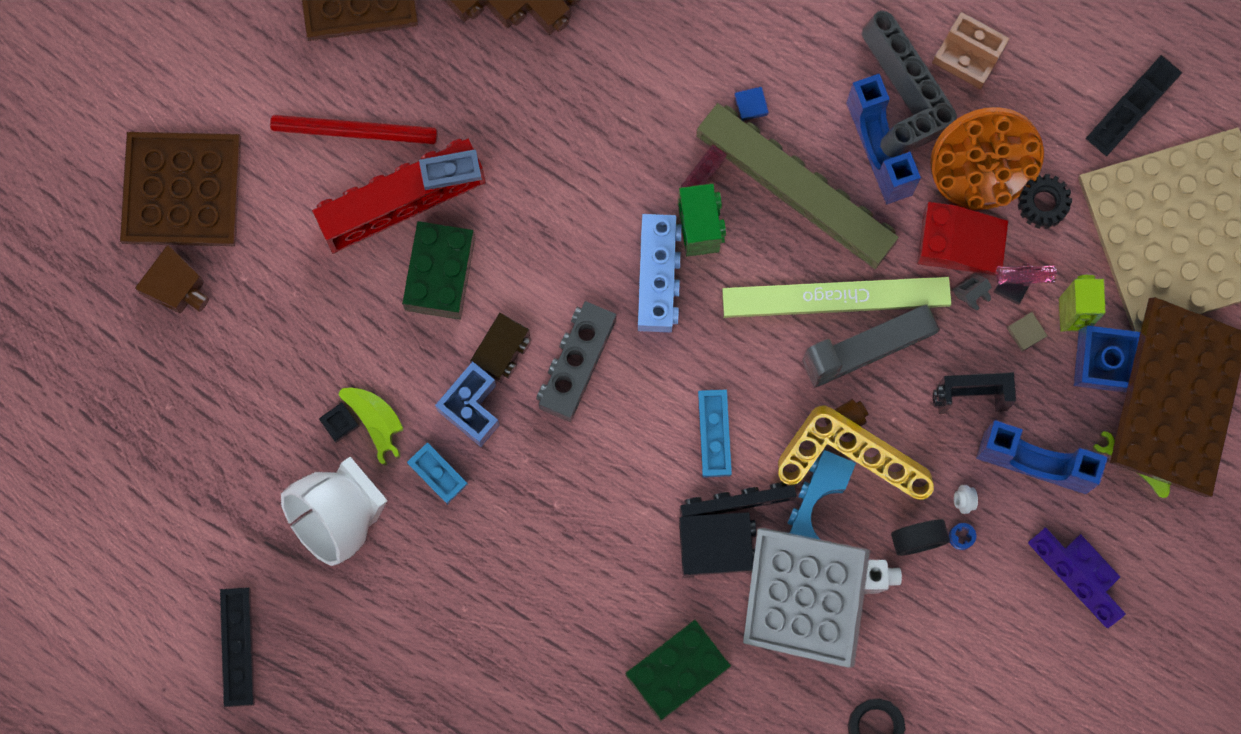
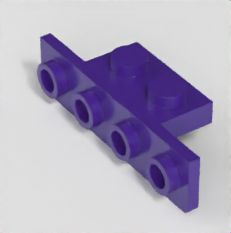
M1045 527L1028 542L1032 549L1106 628H1110L1126 615L1106 593L1120 576L1081 534L1064 548Z

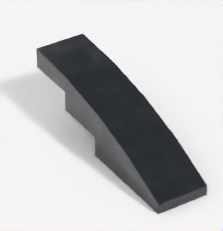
M1160 55L1085 139L1107 157L1181 76L1182 72Z

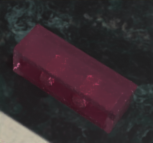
M712 145L682 183L681 188L707 184L724 163L727 154L715 145Z

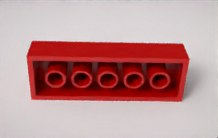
M469 138L463 141L462 139H457L447 144L446 149L437 153L436 151H430L421 156L420 159L474 150ZM478 159L482 180L425 190L420 162L418 161L413 164L404 163L395 168V172L387 176L378 175L369 180V184L361 188L352 187L344 191L342 197L335 200L326 199L316 205L317 208L313 209L312 212L332 254L485 184L484 170Z

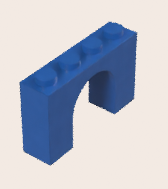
M879 73L853 82L846 104L887 205L913 196L921 177L911 151L892 158L887 156L881 149V139L889 132L886 108L890 98Z
M996 420L983 433L976 456L978 460L1083 494H1088L1100 485L1107 456L1082 448H1078L1074 453L1046 450L1020 439L1023 429Z

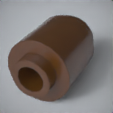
M850 399L834 409L859 426L867 423L865 417L869 414L861 401L856 403L853 399ZM828 418L824 419L825 423L828 426L831 420ZM844 433L842 436L845 437L850 433Z

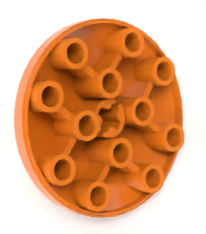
M1000 107L978 109L957 118L940 134L931 153L930 168L932 177L940 193L958 206L972 210L1006 206L1022 194L1021 191L1024 186L1030 188L1029 185H1026L1030 179L1036 180L1044 161V146L1035 125L1021 113ZM996 202L993 204L984 205V203Z

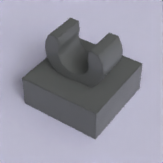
M973 273L952 289L958 299L966 302L969 307L975 310L980 309L976 303L979 297L988 302L991 300V296L987 292L992 288L987 278Z

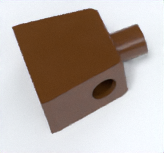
M169 245L165 247L135 287L143 297L177 313H182L188 304L200 312L209 301V297L199 291L204 283L202 278Z

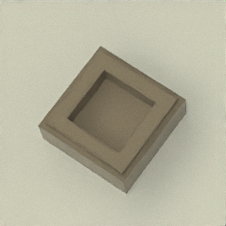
M1033 312L1007 327V330L1022 352L1047 337Z

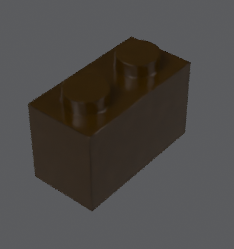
M499 313L470 362H474L500 383L504 377L509 379L517 366L514 361L518 354H524L532 341L529 339V329Z

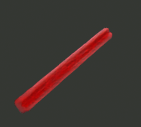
M272 115L270 120V128L275 132L435 144L438 134L437 129L432 127Z

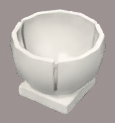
M351 457L340 464L337 473L314 472L292 483L281 493V507L288 523L291 524L299 516L312 509V511L301 517L290 527L302 544L317 559L330 566L345 561L357 552L365 543L369 526L378 520L387 503V499Z

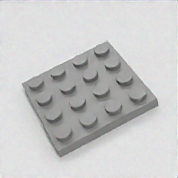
M759 528L757 531L743 643L843 667H854L870 550L767 528Z

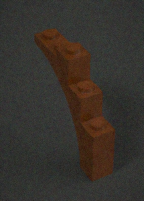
M580 0L444 1L464 23L469 18L475 19L483 12L484 6H486L507 29L513 24L515 26L520 24L526 18V13L529 12L544 30L551 35L554 31L560 32L569 24L571 15L568 6H574Z

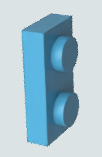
M428 442L407 461V464L447 505L468 485Z

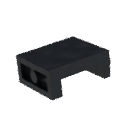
M1014 372L944 376L939 384H937L936 390H933V405L938 407L939 414H945L952 405V397L994 395L996 412L1008 411L1016 402Z
M749 512L679 517L683 578H692L695 575L752 573L755 549H752L751 537H756L755 520H750Z

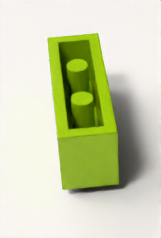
M1095 275L1078 276L1059 297L1060 331H1079L1087 325L1094 326L1105 314L1104 279H1095Z

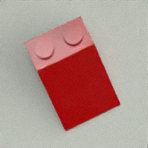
M928 202L923 213L917 264L1002 276L1008 220L956 205Z

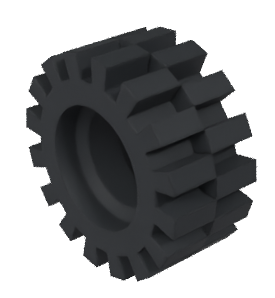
M1045 174L1044 177L1038 175L1035 181L1030 179L1026 185H1029L1030 188L1024 186L1021 191L1022 194L1018 198L1020 201L1018 210H1022L1020 214L1022 218L1026 217L1028 219L1026 223L1029 225L1031 223L1036 224L1035 228L1040 229L1041 226H1044V229H1049L1052 225L1054 227L1065 218L1070 211L1072 198L1069 197L1071 191L1070 189L1066 190L1067 184L1064 181L1060 183L1058 182L1059 177L1055 176L1052 179L1050 174ZM1040 192L1050 193L1055 199L1054 209L1051 211L1039 210L1034 202L1035 195Z

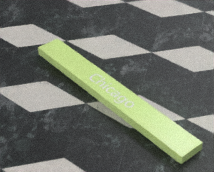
M949 277L722 288L724 318L913 309L923 305H928L929 308L951 306Z

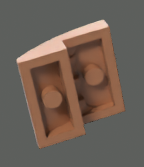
M961 12L932 63L981 89L1010 38Z

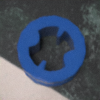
M959 523L949 532L950 544L957 550H966L976 541V531L970 524ZM964 529L967 531L966 536L970 540L969 542L965 540L963 544H960L958 542L959 537L955 533L956 531L960 533Z

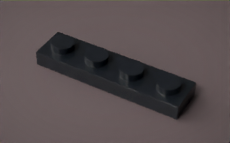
M780 482L771 484L769 490L759 491L758 487H751L741 490V495L730 496V492H723L713 495V499L702 501L701 497L684 500L685 504L680 505V516L715 515L794 501L797 497L795 485L787 486V484Z
M251 588L220 589L224 707L255 706Z

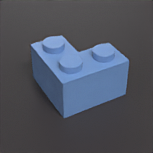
M472 362L437 402L435 407L442 416L480 447L484 445L500 426L498 419L480 405L496 387L495 379Z

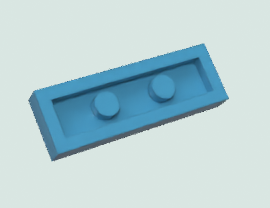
M727 389L698 391L702 478L731 476Z

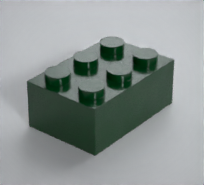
M417 221L402 302L405 311L461 320L475 243L474 230Z
M693 620L625 673V677L661 722L730 669L731 665L698 622Z

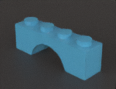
M823 450L821 456H818L809 469L810 472L814 473L810 483L804 481L798 498L803 499L799 510L793 508L787 524L792 526L791 534L820 539L814 532L811 523L813 506L824 496L843 494L856 465L855 462Z

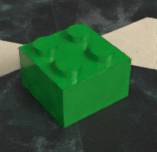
M714 184L679 188L678 208L686 257L718 253L721 243H725L724 236H726L724 219L719 220L718 217L721 216L720 209H722L720 192L714 191Z

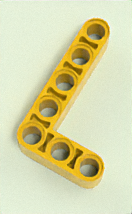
M825 405L818 406L812 410L778 460L780 480L785 484L795 485L804 478L825 446L829 444L915 499L924 500L934 490L931 473L926 467ZM822 417L831 420L830 424L825 427L818 426L816 421ZM844 433L855 435V438L850 442H844L840 439ZM803 441H811L815 444L809 450L800 447ZM869 448L879 450V453L874 457H868L864 454ZM894 463H899L903 466L898 472H892L888 469ZM788 464H795L799 467L795 472H787L783 469ZM919 478L927 481L922 487L914 486L913 482Z

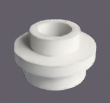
M960 485L958 491L954 494L955 507L959 508L962 514H968L970 511L976 510L978 506L977 491L974 487H969L968 485Z

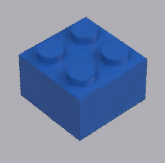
M1088 325L1078 331L1073 386L1126 393L1141 332Z

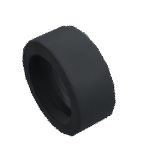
M943 519L913 524L891 533L898 556L924 552L950 542Z
M880 698L869 699L858 705L850 714L848 722L849 734H861L859 723L862 716L866 712L876 709L886 712L891 717L894 726L893 734L905 733L904 717L899 708L890 701Z

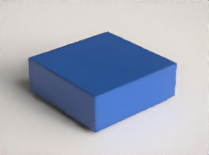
M762 86L734 93L740 120L747 121L769 114Z

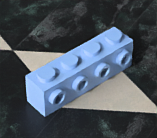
M642 214L638 331L672 333L673 324H678L679 307H673V297H679L680 280L674 279V269H680L681 252H675V241H681L682 224H676V215Z

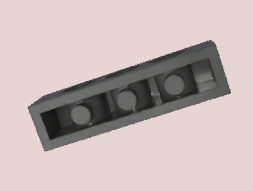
M587 301L584 302L582 308H576L571 319V323H574L573 329L570 334L567 332L564 334L559 348L563 349L559 360L554 358L549 367L548 374L551 375V378L547 385L542 384L537 394L536 400L540 401V410L571 423L615 325L617 314ZM584 329H590L594 332L595 336L590 341H584L580 339L579 333ZM571 355H579L583 358V363L578 367H572L568 364L567 360ZM559 381H569L572 388L566 393L559 392L555 388Z

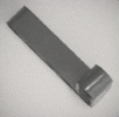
M878 11L863 27L862 37L913 114V116L895 124L881 139L882 151L887 156L893 158L937 139L945 128L957 119V114L896 19L887 11Z
M923 305L835 345H832L830 339L821 341L806 350L802 363L815 388L925 340L938 333L940 329L929 306Z

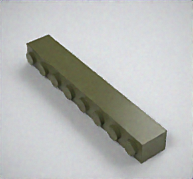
M717 103L697 128L696 137L876 270L896 244L899 238L895 235L896 231L887 223L883 222L880 224L872 218V212L864 206L858 207L852 203L847 193L841 189L835 190L829 186L824 176L818 172L813 174L806 169L805 163L800 158L794 155L790 157L783 152V147L773 139L767 140L760 135V130L750 122L744 123L740 120L736 111L727 105L723 107Z

